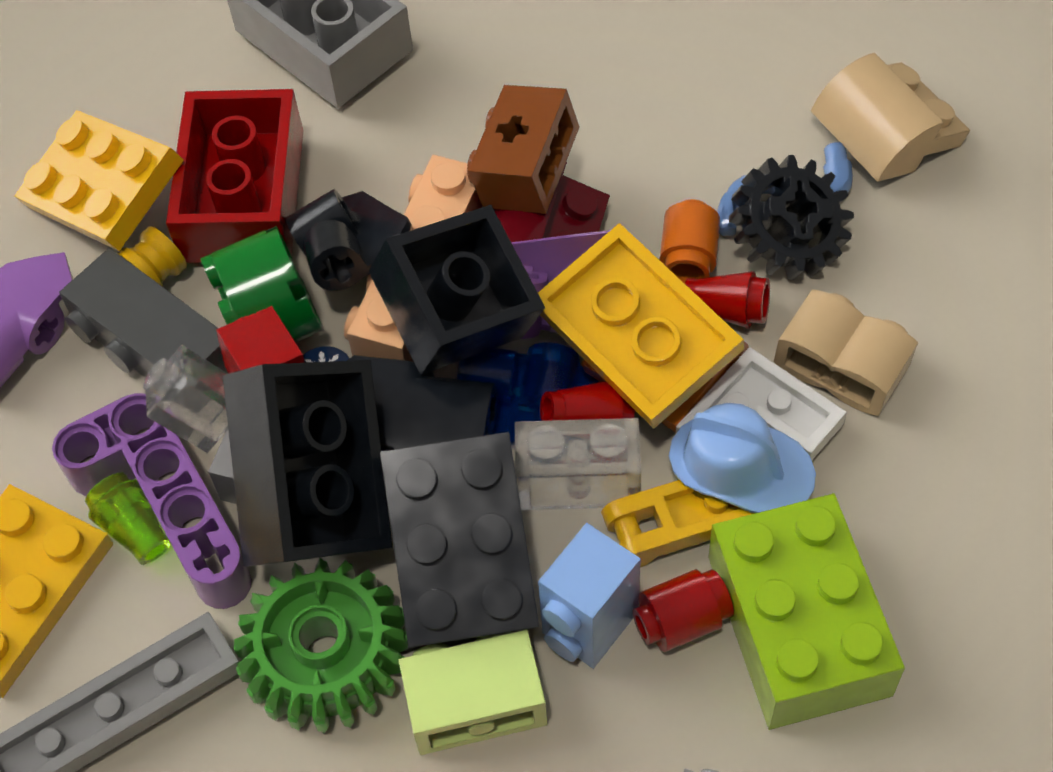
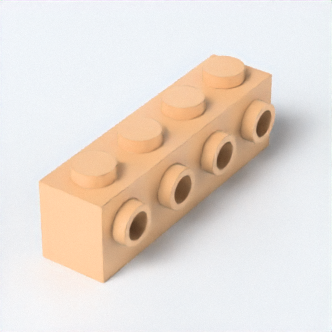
M432 154L423 175L417 174L410 186L409 204L404 213L412 224L410 231L483 207L474 185L468 179V163ZM369 274L366 282L367 292L360 307L353 306L345 322L344 337L349 341L352 356L414 362Z

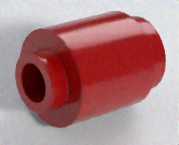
M694 569L639 593L640 606L633 609V618L643 641L647 645L656 643L663 652L670 651L721 629L722 621L734 615L733 603L728 589L714 569L704 573Z

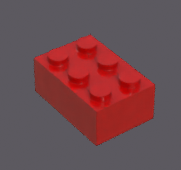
M293 89L185 91L176 153L184 161L172 178L166 225L173 243L182 253L186 263H202L200 258L275 226L278 227L292 256L293 236L287 226L285 217L296 212L304 132Z

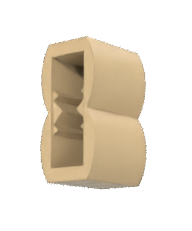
M811 290L779 338L773 362L800 381L816 387L826 388L845 404L859 411L879 416L910 366L918 342L908 334L904 327L892 320H881L875 317L864 316L855 308L850 300L842 295Z

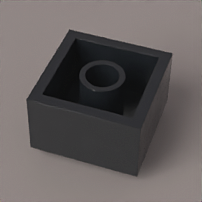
M492 205L386 238L369 270V274L420 375L523 338L545 309Z

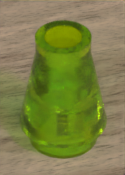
M118 472L101 480L87 494L85 504L90 509L88 518L133 554L141 565L154 561L169 548L171 543L163 532L149 501L136 479L130 480L125 473Z

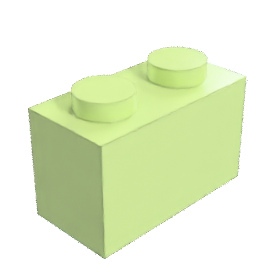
M527 629L518 632L511 631L479 636L474 642L453 647L442 643L430 644L415 650L410 657L398 659L413 734L420 755L548 725L546 702Z

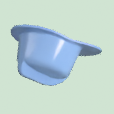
M719 404L710 407L702 413L695 414L694 419L681 426L671 441L670 463L674 474L685 486L746 511L759 513L806 501L814 491L816 472L810 455L799 442L778 430L768 427L767 422L755 410L743 404Z

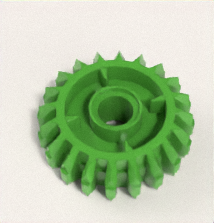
M319 558L315 566V572L305 574L302 566L294 562L292 568L293 579L284 583L280 578L271 575L269 585L273 593L270 596L252 593L250 602L256 613L239 615L238 625L245 635L234 639V650L237 656L242 658L237 663V673L242 682L250 683L246 691L253 703L260 704L266 702L264 709L268 717L275 721L287 713V720L291 728L299 731L309 717L312 716L317 731L325 734L330 725V717L339 715L343 725L351 728L352 724H354V716L351 710L361 706L368 714L375 715L378 707L373 694L377 692L382 695L393 696L396 690L394 681L389 675L401 674L398 659L405 658L400 652L408 649L406 631L401 629L405 624L403 608L399 607V605H393L395 597L390 587L387 585L377 587L376 576L369 569L355 577L353 565L348 563L346 559L335 573L330 572L327 561H324L322 558ZM332 636L337 638L335 644L324 652L313 653L308 651L312 642L320 637Z

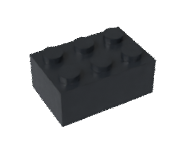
M371 360L262 364L222 375L243 566L282 563L393 548L380 455L381 444Z
M509 432L380 452L408 648L539 627Z

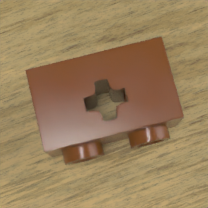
M504 85L495 107H492L487 114L486 129L477 150H473L469 156L467 164L468 179L474 185L483 207L492 205L493 209L546 214L580 126L567 89Z

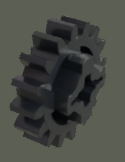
M788 155L780 165L771 157L758 170L753 168L741 181L743 185L732 195L731 200L739 207L731 213L729 222L742 225L743 228L734 238L736 244L749 242L753 249L750 251L747 260L752 263L762 256L767 260L766 273L772 275L781 266H784L788 279L794 280L804 270L810 277L814 276L825 267V264L829 266L842 254L840 248L852 237V234L843 227L854 218V212L840 208V203L848 196L847 191L839 190L834 192L830 185L835 175L832 172L825 174L822 178L816 175V161L812 159L803 168H798L794 155ZM772 187L775 188V192L765 202L760 201L765 190ZM817 232H821L818 244L809 248L808 243Z

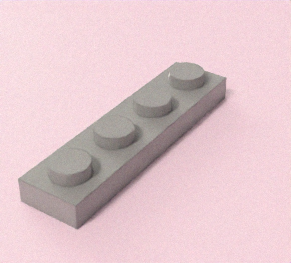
M209 611L0 734V772H76L237 675L236 667L239 661Z

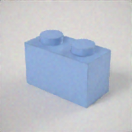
M587 522L539 579L538 586L542 633L545 635L544 640L547 645L562 658L570 662H574L578 658L594 669L632 621L633 609L639 607L641 558Z

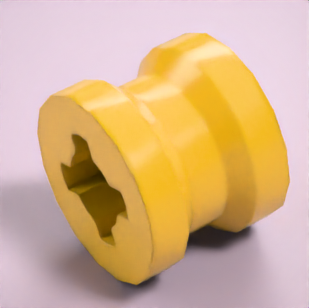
M148 226L139 234V242L132 248H122L117 253L162 287L163 281L170 275L178 276L187 267L185 258L176 245L164 233L153 226Z

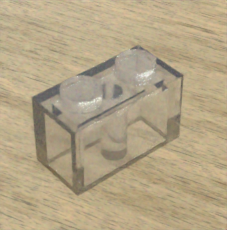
M639 418L515 422V474L521 510L604 508L608 503L616 499L641 492Z

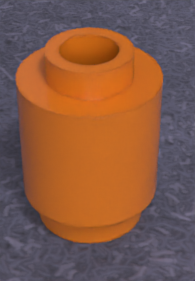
M695 199L676 203L665 212L659 260L684 284L687 278L709 277L716 267L720 216L718 212L706 203Z

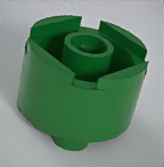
M277 226L258 232L200 258L210 283L215 290H219L222 300L218 302V306L226 324L272 306L295 343L323 330L313 302Z

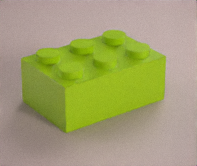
M835 493L712 524L708 558L712 569L720 575L730 594L734 608V615L730 617V621L769 730L894 696L905 666Z

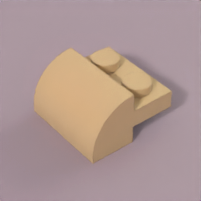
M875 52L855 60L842 69L825 86L811 109V112L843 144L877 182L915 172L925 155L961 147L970 132V129L955 115L954 109L945 101L940 100L920 80L919 74L903 62L887 65Z

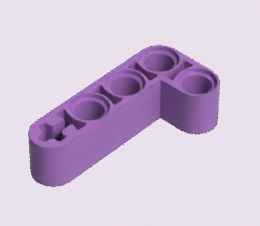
M143 393L124 396L68 424L59 431L53 441V455L70 485L77 493L84 496H99L136 478L200 599L206 605L215 609H227L236 606L245 599L250 591L252 578L248 566H243L240 548L163 408L154 397ZM150 428L142 434L135 435L141 429ZM95 455L89 461L80 463L86 457ZM176 472L169 479L158 481L164 474ZM203 517L195 526L181 528L189 519ZM216 553L223 570L213 574L205 559Z

